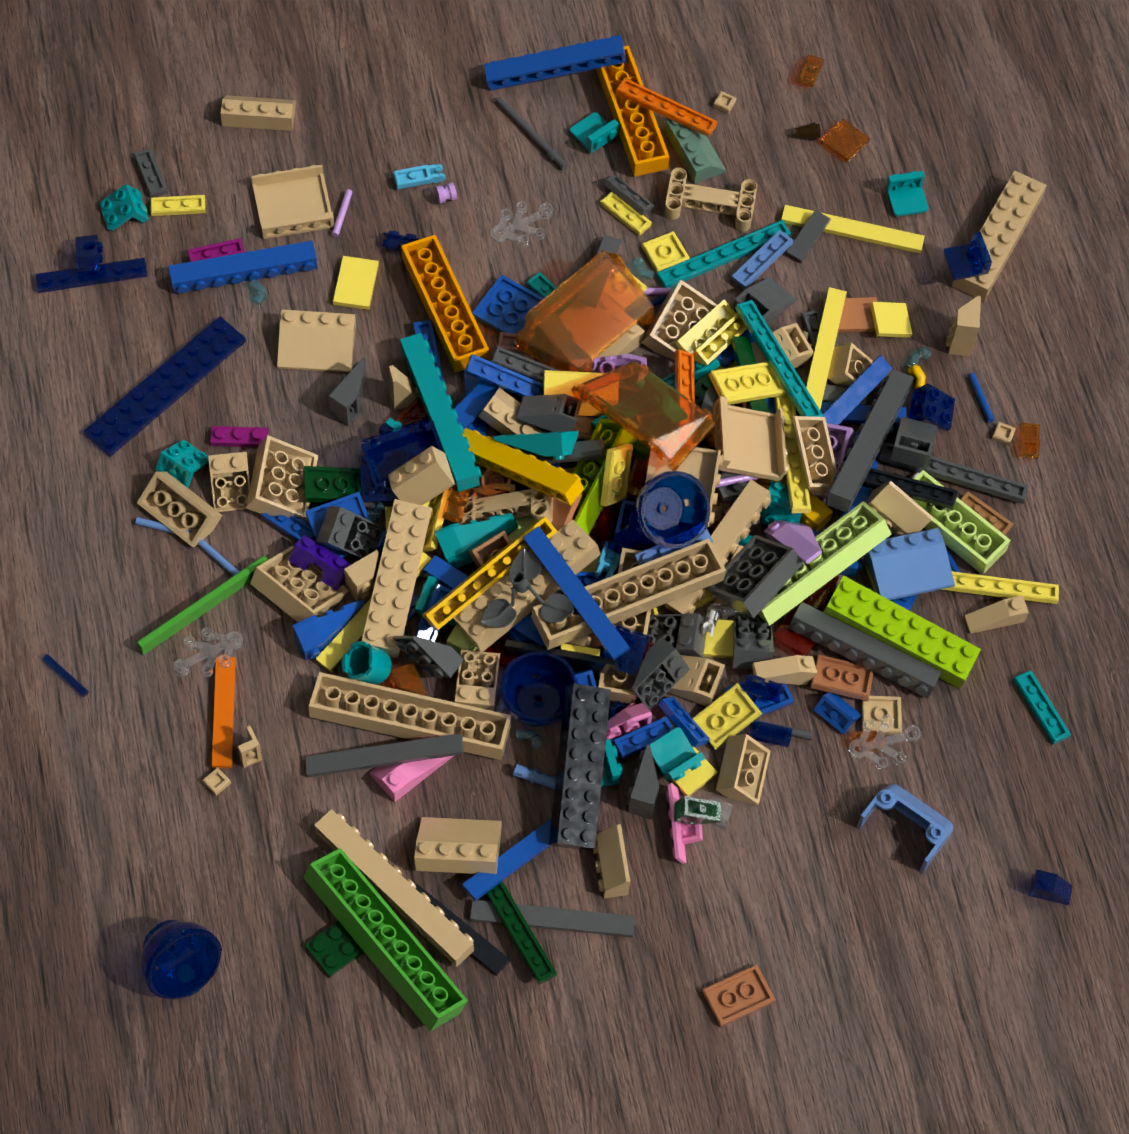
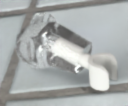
M721 602L712 603L706 611L702 635H704V632H710V637H712L718 620L724 616H739L740 612L729 605H723Z

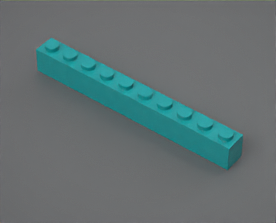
M421 333L400 339L403 355L440 448L446 454L458 492L479 486V478L482 477L480 468L474 465L476 462L473 451L469 452L468 448H470L467 437L462 435L464 434L462 424L457 423L458 415L456 409L451 408L453 404L450 395L445 393L447 388L444 380L440 381L441 373L439 367L434 366L436 362L433 353L428 351L430 350L428 340L423 339Z

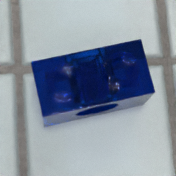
M98 235L76 237L75 259L78 273L100 270V263H103V243L99 242Z

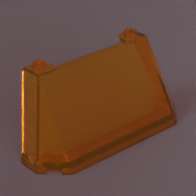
M602 250L526 314L524 320L527 322L523 330H519L516 335L517 349L558 371L592 372V361L638 322L645 326L653 321L654 306L617 253H609Z
M636 361L582 382L570 389L575 398L582 400V404L588 402L655 452L659 459H664L668 463L667 467L673 472L677 471L683 461L715 425L712 419L713 414L707 408H700L653 374L644 363L641 365Z

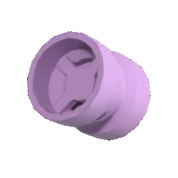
M453 182L447 183L444 187L441 185L435 186V193L439 204L445 203L446 199L451 201L457 200V193Z

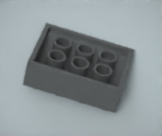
M755 535L725 567L724 580L708 586L706 589L741 614L754 618L797 572L803 563L794 548Z

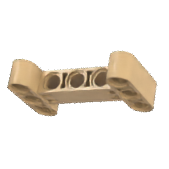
M675 168L672 170L664 211L667 219H678L681 208L684 207L736 216L735 227L738 231L745 232L750 229L757 192V183L754 180H744L741 184L740 192L687 184V173L684 169Z
M474 488L460 491L458 494L457 523L459 525L470 524L471 520H477V522L486 521L489 517L512 513L514 518L532 515L535 521L546 516L550 523L553 520V498L532 488L478 498Z

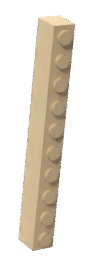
M331 809L314 824L315 833L334 851L341 848L374 889L455 967L460 965L474 951L473 939L467 933L463 934L455 921L452 919L449 921L444 916L445 913L440 907H434L430 903V898L425 893L417 891L416 885L410 879L406 880L398 867L395 865L392 867L382 852L377 853L373 849V844L368 839L364 840L360 836V832L353 825L350 827L341 813L338 812L336 814Z

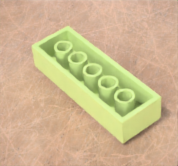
M924 470L914 478L915 480L944 487ZM959 498L956 499L953 509L913 499L933 516V519L924 528L927 530L939 528L945 545L982 575L1007 551L1011 540Z

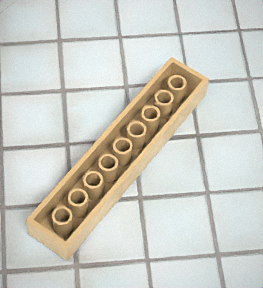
M708 538L588 585L585 588L610 622L615 624L724 580L726 569ZM540 604L532 609L531 618L547 650L592 633L575 608L571 616L557 623H549L542 618L540 612L544 605Z
M321 672L318 674L309 703V717L409 740L462 733L464 752L502 760L511 727L512 715Z

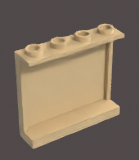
M312 165L305 168H294L292 170L251 176L263 239L334 228L333 212H331L322 165Z
M720 396L713 405L715 450H721L720 455H724L722 467L719 466L718 470L780 481L789 469L786 461L787 448H785L786 432H784L785 417L783 416V408H779L776 414L728 405L727 397Z
M652 440L640 517L697 526L705 524L706 527H709L710 523L713 524L715 512H711L712 505H716L718 493H714L715 486H719L721 474H717L718 467H722L724 455H720L721 450L717 451Z

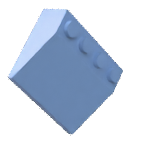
M939 528L885 539L864 555L877 593L888 600L955 586L945 543Z

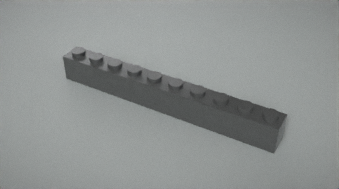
M894 369L890 376H886L883 383L884 388L880 387L877 394L878 400L874 399L871 406L872 411H868L864 420L866 423L861 424L858 431L859 436L854 437L852 442L853 448L848 449L845 456L846 461L843 460L839 467L840 473L835 474L832 481L833 486H829L827 489L828 506L847 513L849 512L911 390L913 376Z

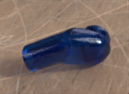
M616 701L609 708L608 719H611L618 712L625 709L627 704Z

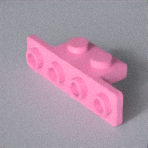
M670 783L668 784L666 797L670 803L668 815L672 821V828L670 829L671 837L674 840L672 853L675 859L684 864L686 863L685 844L703 841L700 807L697 801L680 804L679 790L674 784Z

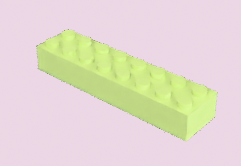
M863 501L817 535L816 541L822 553L809 564L802 562L803 565L764 606L758 615L770 626L889 537L891 532L885 519Z

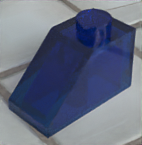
M1036 869L1031 880L1029 896L1069 905L1072 885L1055 873Z

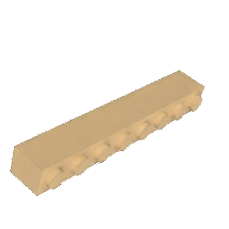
M753 480L749 481L711 535L712 545L724 567L728 563L727 559L738 549V543L741 539H745L748 536L750 526L753 523L756 524L759 520L762 509H766L771 502L770 491ZM706 588L665 603V607L675 614L693 613L696 608L695 604L698 600L701 601L707 593Z

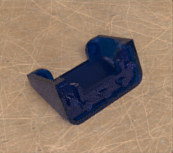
M432 418L417 421L359 441L374 487H379V490L390 486L389 473L429 447L433 446L443 452Z

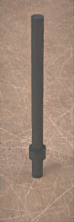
M501 97L496 99V103L548 154L547 157L552 162L555 161L562 169L567 167L568 164L560 157V154L555 149H552Z

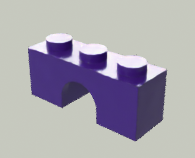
M305 535L295 544L289 558L291 563L304 571L312 563L317 564L323 572L321 581L335 590H338L345 583L344 569L352 565Z

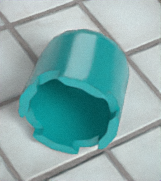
M354 642L350 645L351 648L348 653H344L342 669L350 679L378 685L384 682L391 673L392 662L388 653L367 642Z

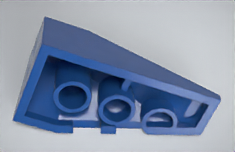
M363 599L344 605L337 612L329 610L322 617L317 618L314 615L293 625L295 644L305 660L314 659L320 655L365 605Z

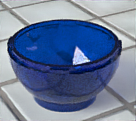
M667 471L652 477L642 487L636 499L635 516L639 528L649 540L665 548H683L693 543L705 532L710 517V500L705 488L696 477L686 472ZM685 499L688 500V506H685ZM663 505L666 507L664 512L661 511Z
M531 652L513 659L506 666L500 681V693L506 710L517 721L531 727H547L562 720L565 686L579 683L569 662L561 656L558 657L547 652ZM533 675H539L540 678L533 679ZM540 698L542 701L536 702L535 699Z
M166 920L159 923L149 931L143 942L141 969L149 990L156 996L166 999L184 998L197 993L211 980L217 971L221 959V944L212 932L197 923L178 920Z

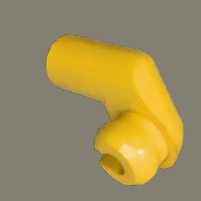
M910 366L908 373L910 376L916 377L915 390L923 391L926 375L920 366Z

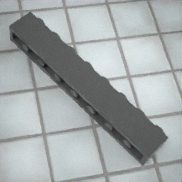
M804 602L800 604L788 628L927 699L942 671Z

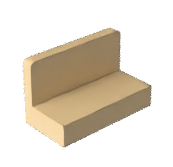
M250 725L246 727L249 741L238 746L240 760L244 768L262 760L260 744Z

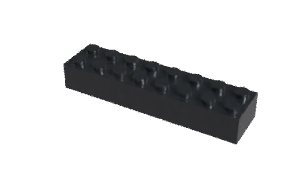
M576 683L565 686L549 845L582 850L595 849L611 689Z

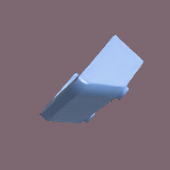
M890 784L879 791L860 816L857 828L861 829L877 806L883 810L894 808L925 829L926 839L934 845V848L921 866L920 872L923 873L951 836L953 825L947 818L899 785Z

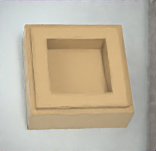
M721 91L713 103V107L729 114L737 98Z
M998 422L991 440L1009 446L1016 428Z
M218 767L202 780L215 796L231 784V781Z

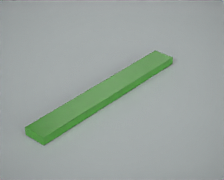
M262 556L138 641L140 652L145 655L250 583L256 567L268 561L266 556Z

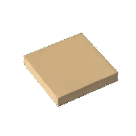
M869 696L868 701L861 700L862 734H902L901 697Z

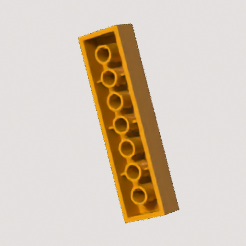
M624 46L626 62L597 68L598 77L613 119L619 123L618 133L634 177L668 170L669 154L653 111L616 94V89L624 77L643 86L630 47Z
M436 235L401 245L402 259L428 316L432 320L434 329L454 372L465 370L469 357L472 354L489 361V348Z

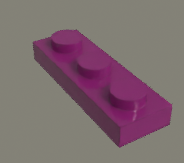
M241 238L188 250L190 262L245 252Z
M212 426L210 443L211 446L258 447L268 435L269 430L268 428Z

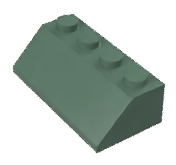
M665 118L664 132L694 184L726 172L707 136L669 118Z

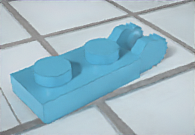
M441 164L423 165L393 172L397 190L432 182L439 183L445 180V174L440 173L443 171Z
M606 541L599 556L594 576L598 578L602 571L608 572L605 579L613 576L617 569L622 549Z

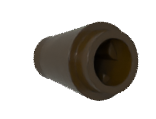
M814 122L795 128L796 138L815 140L821 138L820 123L815 124Z

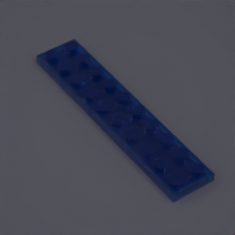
M219 316L84 430V435L111 457L246 342V338Z

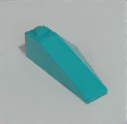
M562 431L494 436V440L545 457L553 456V460L564 459L565 455L572 454L579 432Z
M508 513L492 516L486 521L481 522L471 520L470 524H451L435 531V534L446 560L451 566L458 569L473 562L468 553L470 549L500 531H505L508 536L519 526L513 514Z

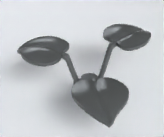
M523 548L515 557L509 571L510 581L513 585L511 588V603L509 604L506 599L492 601L485 609L481 623L491 628H502L510 625L517 616L516 611L512 608L515 605L516 591L525 593L527 590H530L538 601L544 605L540 613L542 618L549 623H557L571 616L574 612L572 602L562 594H551L545 602L535 592L528 580L535 579L540 574L542 566L537 557L532 555L526 548Z

